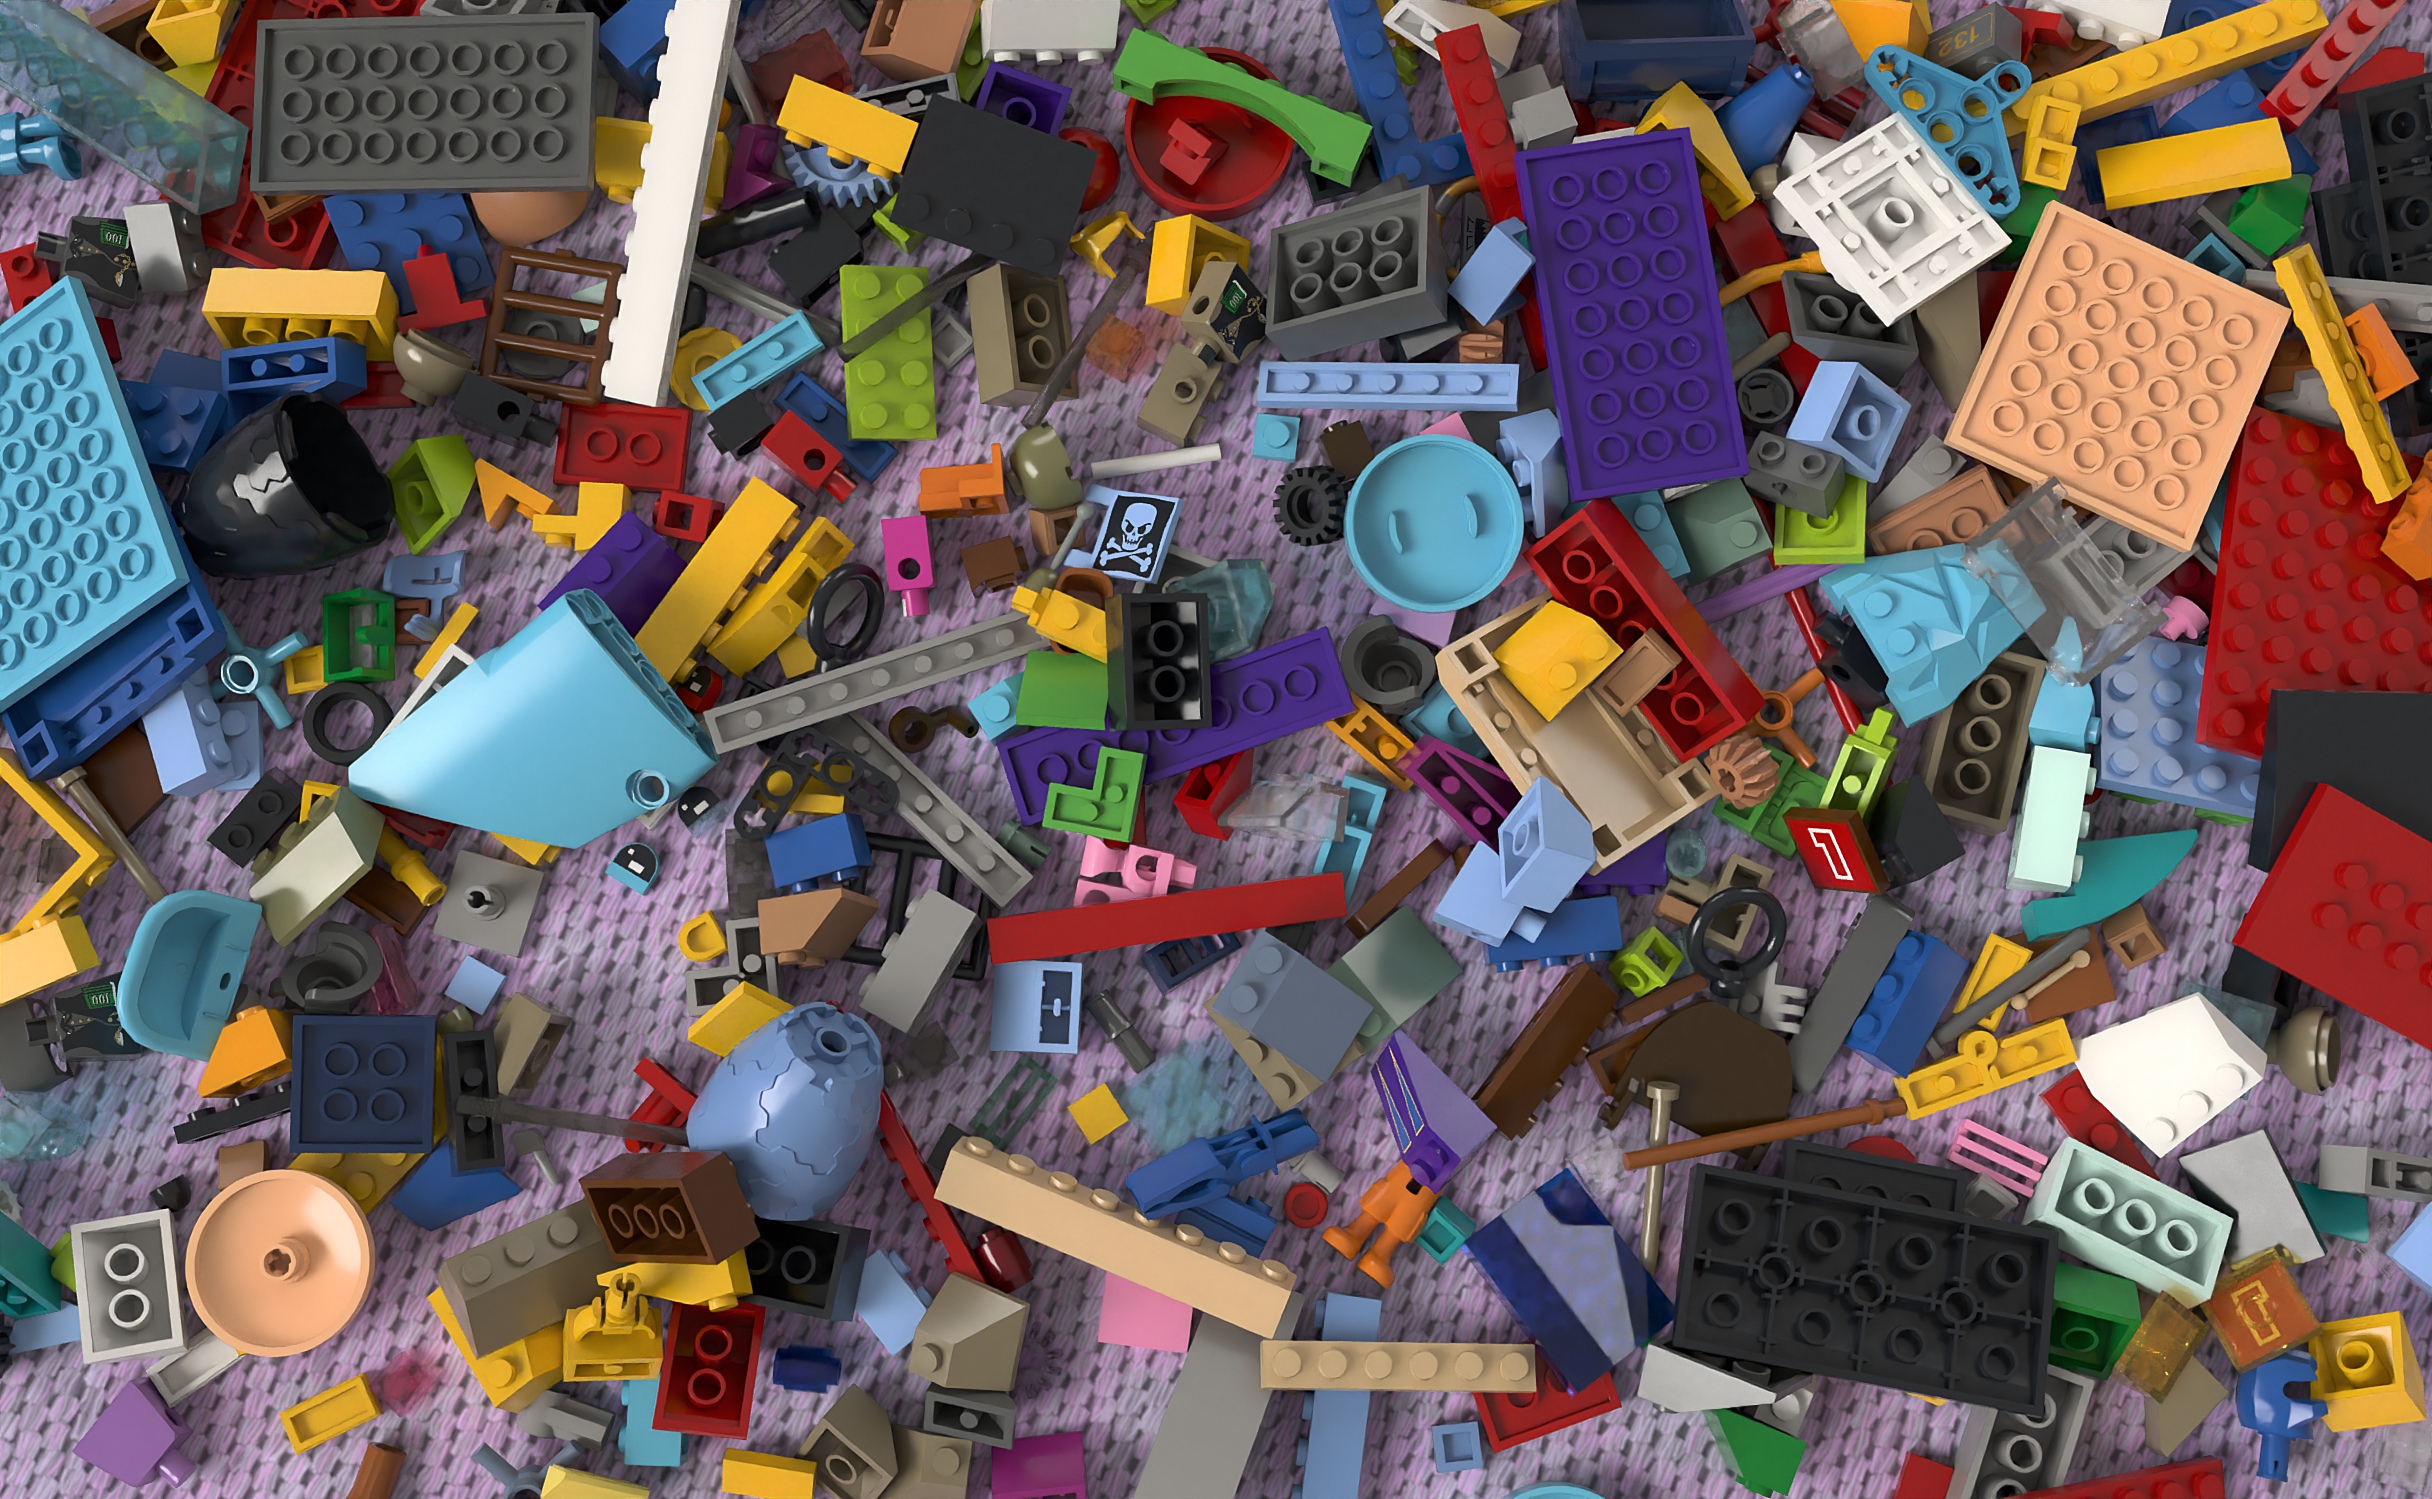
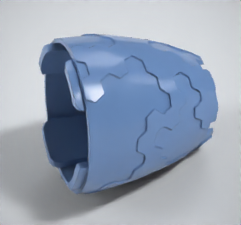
M810 1002L801 1004L773 1018L769 1023L752 1032L733 1048L717 1066L715 1073L708 1080L688 1114L686 1131L690 1152L725 1151L727 1157L733 1162L737 1170L736 1179L745 1200L751 1205L755 1214L770 1220H808L810 1217L829 1210L845 1196L861 1164L869 1153L880 1115V1095L884 1085L882 1047L876 1034L862 1018H858L854 1014L846 1013L843 1015L837 1012V1008L833 1005L825 1004L824 1002Z

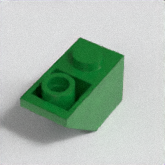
M2292 174V177L2289 179L2252 185L2234 202L2227 229L2269 257L2283 244L2286 246L2291 245L2304 229L2302 219L2304 212L2311 202V198L2308 196L2313 178L2307 174Z

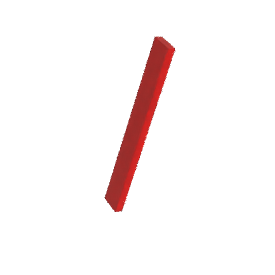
M1341 871L991 917L986 918L991 963L995 965L1346 917L1347 908L1343 873Z

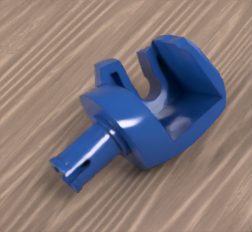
M2289 1346L2245 1369L2241 1366L2235 1394L2236 1408L2241 1426L2258 1430L2257 1434L2262 1435L2259 1466L2256 1476L2271 1480L2275 1478L2277 1481L2288 1482L2287 1471L2291 1441H2296V1438L2314 1440L2312 1421L2328 1414L2327 1404L2324 1400L2287 1398L2284 1395L2283 1387L2289 1381L2304 1382L2317 1380L2315 1373L2317 1363L2314 1358L2307 1352Z

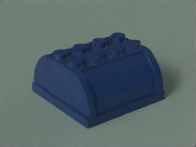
M1560 0V3H1558L1560 62L1571 103L1581 105L1593 104L1596 101L1634 103L1638 100L1658 99L1681 80L1699 98L1706 100L1736 97L1743 87L1749 56H1754L1756 38L1742 0Z

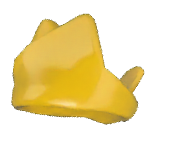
M1118 210L1113 214L1094 221L1070 238L1068 247L1080 255L1083 261L1102 278H1106L1108 275L1111 279H1115L1116 274L1104 261L1101 254L1119 235L1121 230L1130 239L1137 237L1142 240L1145 236L1135 228L1125 211Z

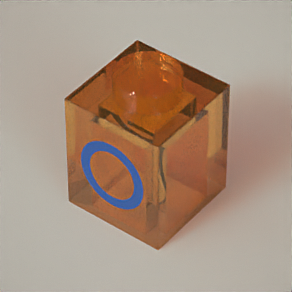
M1107 313L1085 348L1087 362L1124 384L1146 349L1145 334L1114 315Z

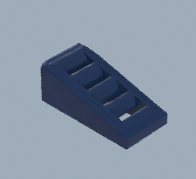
M1234 932L1217 934L1224 946L1218 951L1208 935L1197 937L1208 955L1204 959L1200 957L1190 938L1160 943L1145 952L1141 961L1162 996H1165L1241 949L1242 945ZM1179 945H1181L1192 963V966L1187 969L1174 950ZM1164 954L1177 974L1174 977L1170 975L1160 959Z

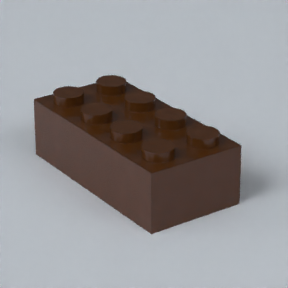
M725 1151L622 1153L578 1179L614 1262L718 1265L760 1237L755 1224L754 1210L744 1198L736 1179L737 1170L733 1162L727 1157Z

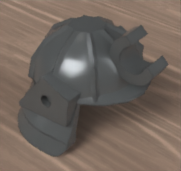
M1381 614L1364 621L1350 633L1343 645L1340 663L1347 684L1354 693L1369 702L1375 703L1379 709H1383L1384 713L1408 715L1424 705L1421 696L1424 691H1427L1430 684L1436 680L1434 674L1438 670L1435 656L1438 653L1432 654L1425 645L1415 640L1398 638L1392 619L1388 615Z
M325 922L318 930L315 954L299 958L287 966L282 977L271 981L268 996L272 999L281 995L286 996L284 1008L288 1011L298 1009L304 1012V1014H351L359 1006L362 998L366 996L368 990L374 985L383 968L381 950L376 941L363 930L345 923Z

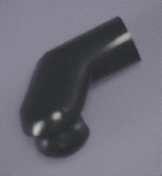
M692 282L688 284L678 339L688 332L698 329L706 321L707 295L701 286Z

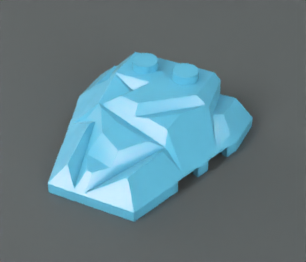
M1999 538L1865 557V563L1847 564L1819 578L1820 585L1840 618L1850 613L1888 676L1889 681L1885 693L1907 728L1948 709L1957 700L1958 695L1973 680L1976 681L1986 671L1987 666L2002 651L2005 652L2045 611Z

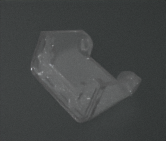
M2052 476L2035 481L1961 547L1964 557L1960 561L1974 579H1983L2049 662L2045 667L2049 674L2062 686L2068 682L2074 687H2083L2167 621L2169 617L2155 600L2146 605L2139 596L2134 595L2139 589L2135 584H2126L2072 517L2076 514L2072 506L2062 508L2061 500L2069 493L2058 479Z

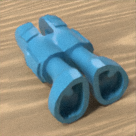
M67 101L55 102L47 106L40 114L30 118H25L23 113L20 112L0 115V176L28 174L34 168L35 163L49 166L53 173L62 180L73 181L82 177L81 155L75 145L69 141L70 139L81 137L80 114L76 107ZM35 136H51L34 142Z

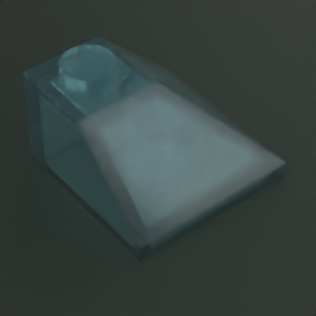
M1226 559L1165 588L1166 593H1207L1210 665L1255 646L1274 602L1263 559Z

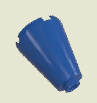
M1783 63L1713 111L1748 182L1751 174L1757 168L1773 164L1815 94V90L1811 85L1815 81L1813 76L1798 63H1795L1793 66Z

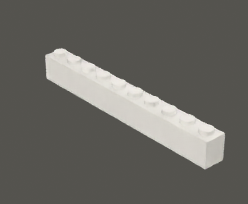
M676 0L675 10L670 9L667 14L665 35L669 37L667 54L660 56L657 66V79L661 81L659 97L658 99H653L649 110V124L653 125L651 141L650 143H645L641 154V168L645 169L643 185L642 187H637L633 198V212L637 213L635 229L628 232L625 242V255L629 256L627 273L621 274L617 286V298L621 300L619 317L615 316L609 330V341L614 344L611 360L607 359L605 361L601 374V383L606 386L604 396L652 407L666 406L741 0Z

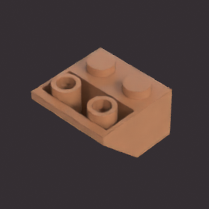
M878 0L860 56L893 81L921 80L952 72L956 74L979 1Z

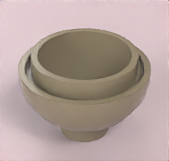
M410 328L408 333L398 332L394 339L392 347L394 362L400 375L405 380L400 392L421 404L433 407L438 397L458 394L467 371L477 375L480 374L478 368L473 366L476 361L474 357L431 334Z
M2308 1006L2294 1013L2290 1019L2285 1021L2281 1029L2268 1028L2264 1038V1052L2268 1055L2266 1064L2279 1065L2283 1075L2289 1082L2304 1093L2323 1096L2327 1088L2335 1086L2339 1073L2341 1030L2338 1017L2331 1015L2328 1006Z

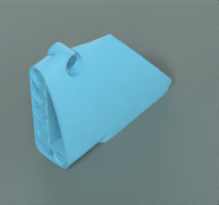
M583 588L566 592L502 647L493 648L480 656L349 766V790L361 799L430 818L520 839L577 849L651 809H657L678 799L687 788L720 763L721 755L716 756L710 737L605 602L590 589ZM653 776L658 777L662 781L665 790L663 796L658 795L652 787Z

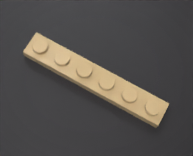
M1263 1340L1260 1342L1261 1389L1487 1393L1536 1392L1534 1344Z

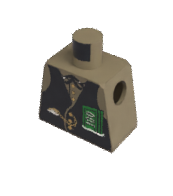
M1208 261L1180 317L1181 325L1195 340L1185 358L1189 364L1198 370L1207 371L1213 360L1239 363L1266 336L1267 299L1238 262Z

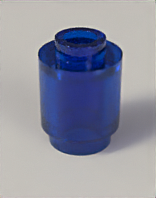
M790 1344L788 1348L778 1347L773 1367V1384L783 1385L786 1391L829 1394L831 1385H839L842 1358H836L834 1348L797 1344Z

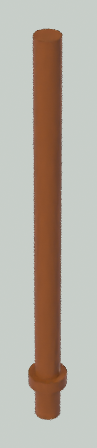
M1901 1097L1879 1101L1877 1098L1866 1099L1863 1105L1626 1152L1622 1154V1162L1625 1170L1631 1171L1867 1122L1870 1126L1880 1125L1886 1118L1905 1115L1906 1104Z

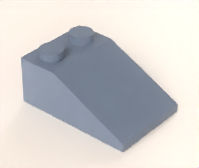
M1261 929L1210 1010L1326 1084L1374 1006L1306 957Z

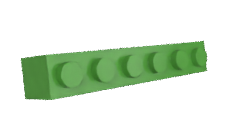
M1133 27L1113 71L1114 90L1152 106L1157 98L1197 96L1217 99L1248 109L1274 123L1293 138L1312 160L1311 172L1351 187L1370 144L1373 126L1367 124L1366 120L1360 115L1353 112H1344L1342 114L1332 110L1317 97L1311 95L1301 97L1287 91L1283 84L1276 80L1264 79L1262 81L1248 75L1247 71L1237 64L1226 62L1223 65L1209 59L1206 53L1196 47L1186 46L1182 48L1170 43L1163 34L1154 30H1146L1144 32Z

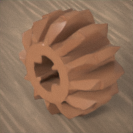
M1465 309L1462 314L1469 331L1460 339L1459 362L1470 364H1506L1509 342V316H1504L1483 326Z
M1746 731L1732 734L1722 739L1709 749L1710 754L1704 759L1705 765L1709 769V775L1722 791L1724 803L1732 802L1739 810L1745 807L1751 808L1756 804H1762L1770 798V795L1775 792V787L1781 782L1779 775L1776 773L1780 765L1772 760L1770 756L1772 750H1766L1762 746L1760 737L1752 739Z

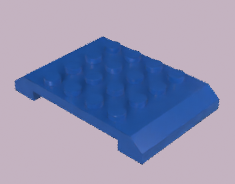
M156 486L190 582L0 713L29 781L44 782L79 766L225 649L228 633L159 486Z

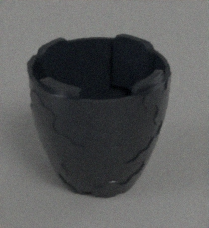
M289 391L254 413L246 415L201 457L184 480L178 497L171 505V513L177 526L183 527L185 534L182 537L197 566L210 576L229 577L241 581L281 575H303L334 566L338 562L378 546L386 539L396 514L391 480L385 473L381 472L380 467L363 439L347 421V411L341 405L319 392Z

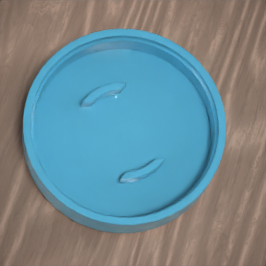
M1425 434L1399 441L1383 450L1359 475L1347 499L1343 522L1344 539L1349 558L1359 577L1383 600L1401 609L1416 613L1440 614L1469 606L1487 596L1496 589L1510 572L1517 559L1523 539L1524 515L1522 503L1514 481L1507 470L1492 454L1471 441L1451 435Z

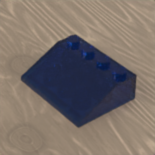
M1568 1168L1501 1213L1465 1240L1460 1248L1572 1397L1580 1393L1674 1320L1675 1306Z

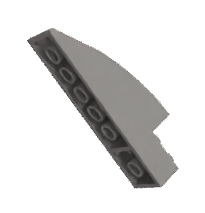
M1294 1290L1291 1291L1272 1340L1291 1341L1306 1295ZM1203 1312L1133 1499H1234L1273 1391L1261 1389L1260 1342L1270 1339Z

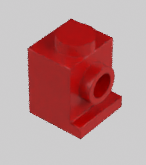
M662 490L661 499L656 500L652 512V521L656 525L654 532L665 536L705 543L722 520L725 503ZM692 510L691 524L686 526L683 522L684 514Z

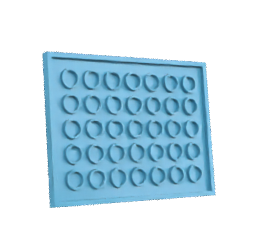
M69 275L65 276L0 325V713L190 582L82 281Z

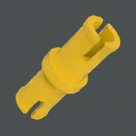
M388 825L384 826L377 852L391 867V875L397 881H404L424 906L435 904L445 895L447 886L425 865V857L419 850H412L396 833L394 828L388 827Z

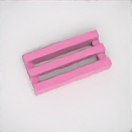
M1962 1119L1945 1159L1977 1175L1984 1171L2003 1187L2026 1198H2032L2035 1191L2033 1190L2034 1184L2039 1182L2042 1175L2040 1170L2042 1166L2046 1165L2049 1157L1971 1120ZM1968 1131L2033 1161L2031 1167H2026L1967 1139ZM1961 1147L2026 1177L2024 1183L2016 1182L1959 1155Z

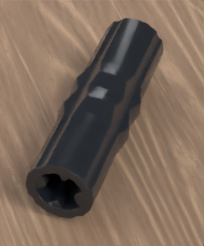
M802 186L767 199L756 200L749 205L736 207L729 212L702 220L699 225L695 252L700 258L707 259L743 246L754 245L761 240L771 239L781 233L817 222L821 216L817 197L809 186Z

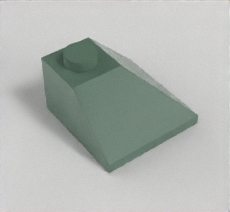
M1740 478L1719 481L1664 505L1691 570L1687 576L1690 587L1714 579L1772 554L1773 545L1758 511Z

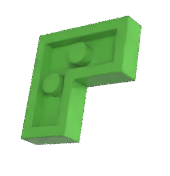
M1101 746L1093 790L1050 782L1042 826L1132 843L1148 755Z

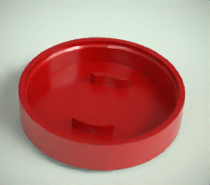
M1198 47L1211 60L1223 65L1226 62L1237 64L1244 68L1248 75L1262 81L1264 79H1273L1280 82L1262 63L1244 53L1222 47ZM1169 96L1157 98L1152 106L1131 97L1125 114L1126 155L1136 182L1144 193L1158 206L1179 217L1193 214L1208 222H1221L1248 214L1264 204L1278 190L1292 162L1295 141L1293 138L1264 117L1232 103L1197 96ZM1177 117L1197 119L1230 143L1226 151L1194 185L1188 184L1160 163L1161 156L1174 138L1168 133V130Z

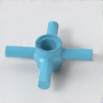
M222 609L217 610L228 633L225 648L230 656L221 666V677L209 684L214 702L232 691L238 694L255 693L278 730L294 722L293 718L274 691L271 683L278 676L279 662L306 647L308 644L306 637L300 631H296L269 648L245 646ZM246 663L250 664L253 668L254 677L248 672Z

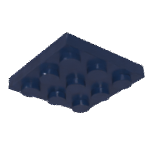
M293 1015L289 1153H432L434 1151L438 1015Z

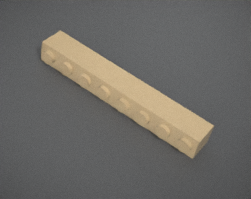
M962 1136L951 1149L934 1195L935 1199L1272 1340L1297 1278V1275L1289 1272V1269L1284 1264L1271 1259L1262 1261L1246 1254L1245 1249L1235 1243H1219L1207 1238L1201 1230L1192 1225H1176L1162 1219V1217L1148 1221L1140 1207H1133L1119 1201V1197L1105 1189L1092 1190L1078 1184L1077 1180L1067 1173L1060 1171L1049 1172L1035 1166V1162L1029 1157L1021 1154L1009 1155L994 1149L993 1144L986 1139L975 1136L969 1138Z

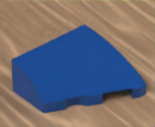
M447 1137L391 1200L390 1204L413 1222L431 1232L451 1224V1222L484 1210V1208L507 1198L517 1196L523 1188L502 1170L495 1173L451 1177Z

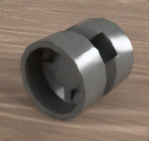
M1758 369L1750 372L1735 388L1743 435L1747 437H1758L1760 431L1771 432L1789 413L1793 404V389L1790 382L1781 373L1772 369Z

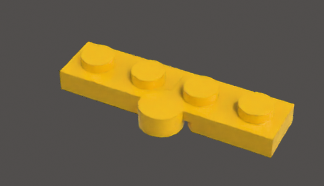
M2055 1017L1997 1039L1986 1031L1978 1029L1968 1030L1958 1040V1053L1912 1069L1906 1079L1896 1075L1892 1078L1899 1097L1903 1098L1906 1104V1118L1913 1121L2078 1061L2064 1019Z

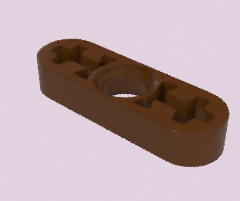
M1436 838L1355 912L1344 925L1360 940L1396 907L1400 901L1448 859L1452 853Z

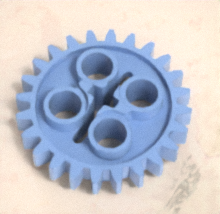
M865 83L861 86L859 92L853 93L850 84H846L844 88V94L849 96L869 91ZM786 140L787 145L782 147L786 158L785 163L790 175L793 176L796 182V186L798 188L809 186L815 195L819 194L824 205L833 197L836 198L840 208L845 205L848 198H853L856 207L861 206L864 196H869L876 203L878 202V191L883 190L887 194L892 195L894 193L891 183L895 181L901 184L903 177L895 174L891 181L867 172L868 166L864 162L855 158L852 159L851 165L835 160L826 155L828 148L824 146L796 153L792 142Z

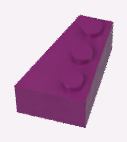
M1425 733L1395 766L1475 845L1480 840L1500 856L1498 828L1523 796L1505 771Z

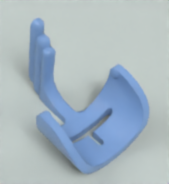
M466 550L434 556L402 555L392 557L388 561L384 573V591L399 597L428 599L431 601L429 619L421 614H414L410 622L406 623L404 627L424 641L436 640L444 627V601L450 597L458 596L465 591ZM437 569H440V580L452 579V582L445 584H414L416 581H436Z

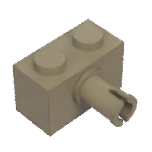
M1732 852L1725 860L1717 880L1714 879L1712 883L1675 866L1664 892L1671 893L1701 906L1711 896L1734 886L1751 885L1766 890L1774 870ZM1742 903L1730 906L1720 912L1706 930L1704 946L1731 958L1734 957L1742 948L1759 906Z

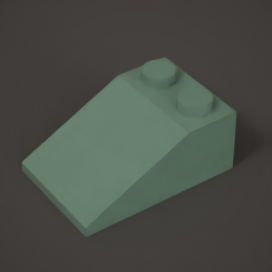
M1405 904L1326 969L1325 972L1374 1006L1355 1036L1366 1050L1361 1055L1363 1057L1459 976L1463 970L1410 907Z

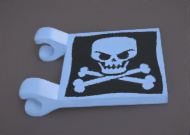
M1090 484L1084 500L1096 503L1097 508L1107 511L1094 552L1089 554L1069 549L1062 561V565L1066 567L1090 568L1102 571L1109 577L1157 584L1184 501L1179 498L1119 491Z

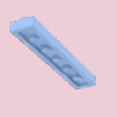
M1261 361L1257 402L1259 408L1518 412L1521 371L1519 364Z

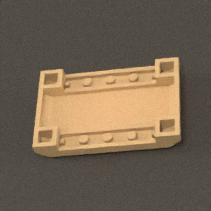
M1548 589L1444 647L1435 656L1441 685L1521 795H1525L1539 776L1546 777L1592 825L1593 845L1597 848V858L1593 868L1587 873L1596 876L1714 799L1722 791L1697 757L1688 760L1684 764L1680 762L1637 704L1622 718L1592 687L1604 673L1555 718L1548 722L1498 670L1500 666L1491 654L1550 600L1559 603Z

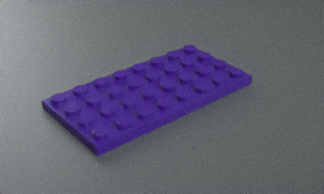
M1684 127L1516 152L1513 156L1524 225L1528 228L1526 230L1528 249L1536 259L1532 266L1572 504L1592 501L1595 498H1612L1748 476L1750 470L1690 128Z

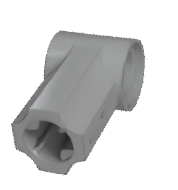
M551 1389L544 1391L521 1412L516 1425L518 1429L547 1439L558 1437L569 1442L574 1439L583 1447L597 1452L603 1451L616 1417V1412L571 1397L572 1393L565 1389L563 1393Z

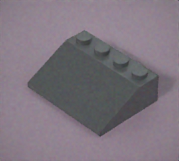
M1429 184L1271 229L1265 334L1288 362L1447 321L1448 283L1433 192Z

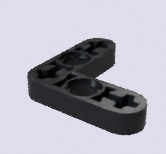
M805 726L790 731L737 807L733 816V824L736 831L746 840L761 842L768 839L774 833L811 776L876 816L888 815L898 807L900 790L890 776L817 729ZM809 736L814 737L812 745L824 755L826 754L827 747L834 749L825 757L820 771L814 769L820 762L812 755L805 753L801 758L796 756L799 750L794 743L798 738L805 741ZM839 759L850 760L855 766L853 778L845 783L835 782L830 776L832 764ZM864 771L871 773L865 780L873 787L879 789L883 784L889 786L887 793L891 799L887 804L880 801L876 806L871 805L872 796L861 787L859 788L858 795L851 793L860 784ZM777 772H786L793 780L791 790L783 796H775L768 789L769 778ZM760 792L770 802L780 805L775 813L769 806L766 808L761 817L766 823L762 830L754 828L751 832L746 831L748 823L744 820L745 815L748 812L755 815L763 805L761 801L755 800Z

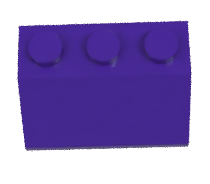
M990 60L975 108L1058 137L1072 88Z
M628 509L537 606L543 612L566 592L583 588L590 589L605 602L634 639L688 564L657 533Z

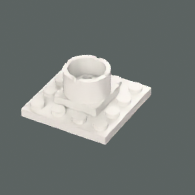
M1899 111L1782 181L1773 192L1776 198L1817 244L1821 262L1827 272L1832 273L1834 280L1843 288L1859 294L1887 327L2003 252L2012 242L2008 235Z

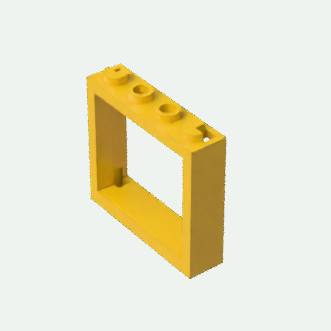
M0 747V785L6 781L81 855L11 930L19 929L21 935L32 931L31 922L41 917L58 912L61 919L75 914L82 905L80 900L91 888L101 885L108 879L104 875L119 858L107 842L45 781L28 780L19 757L13 749Z

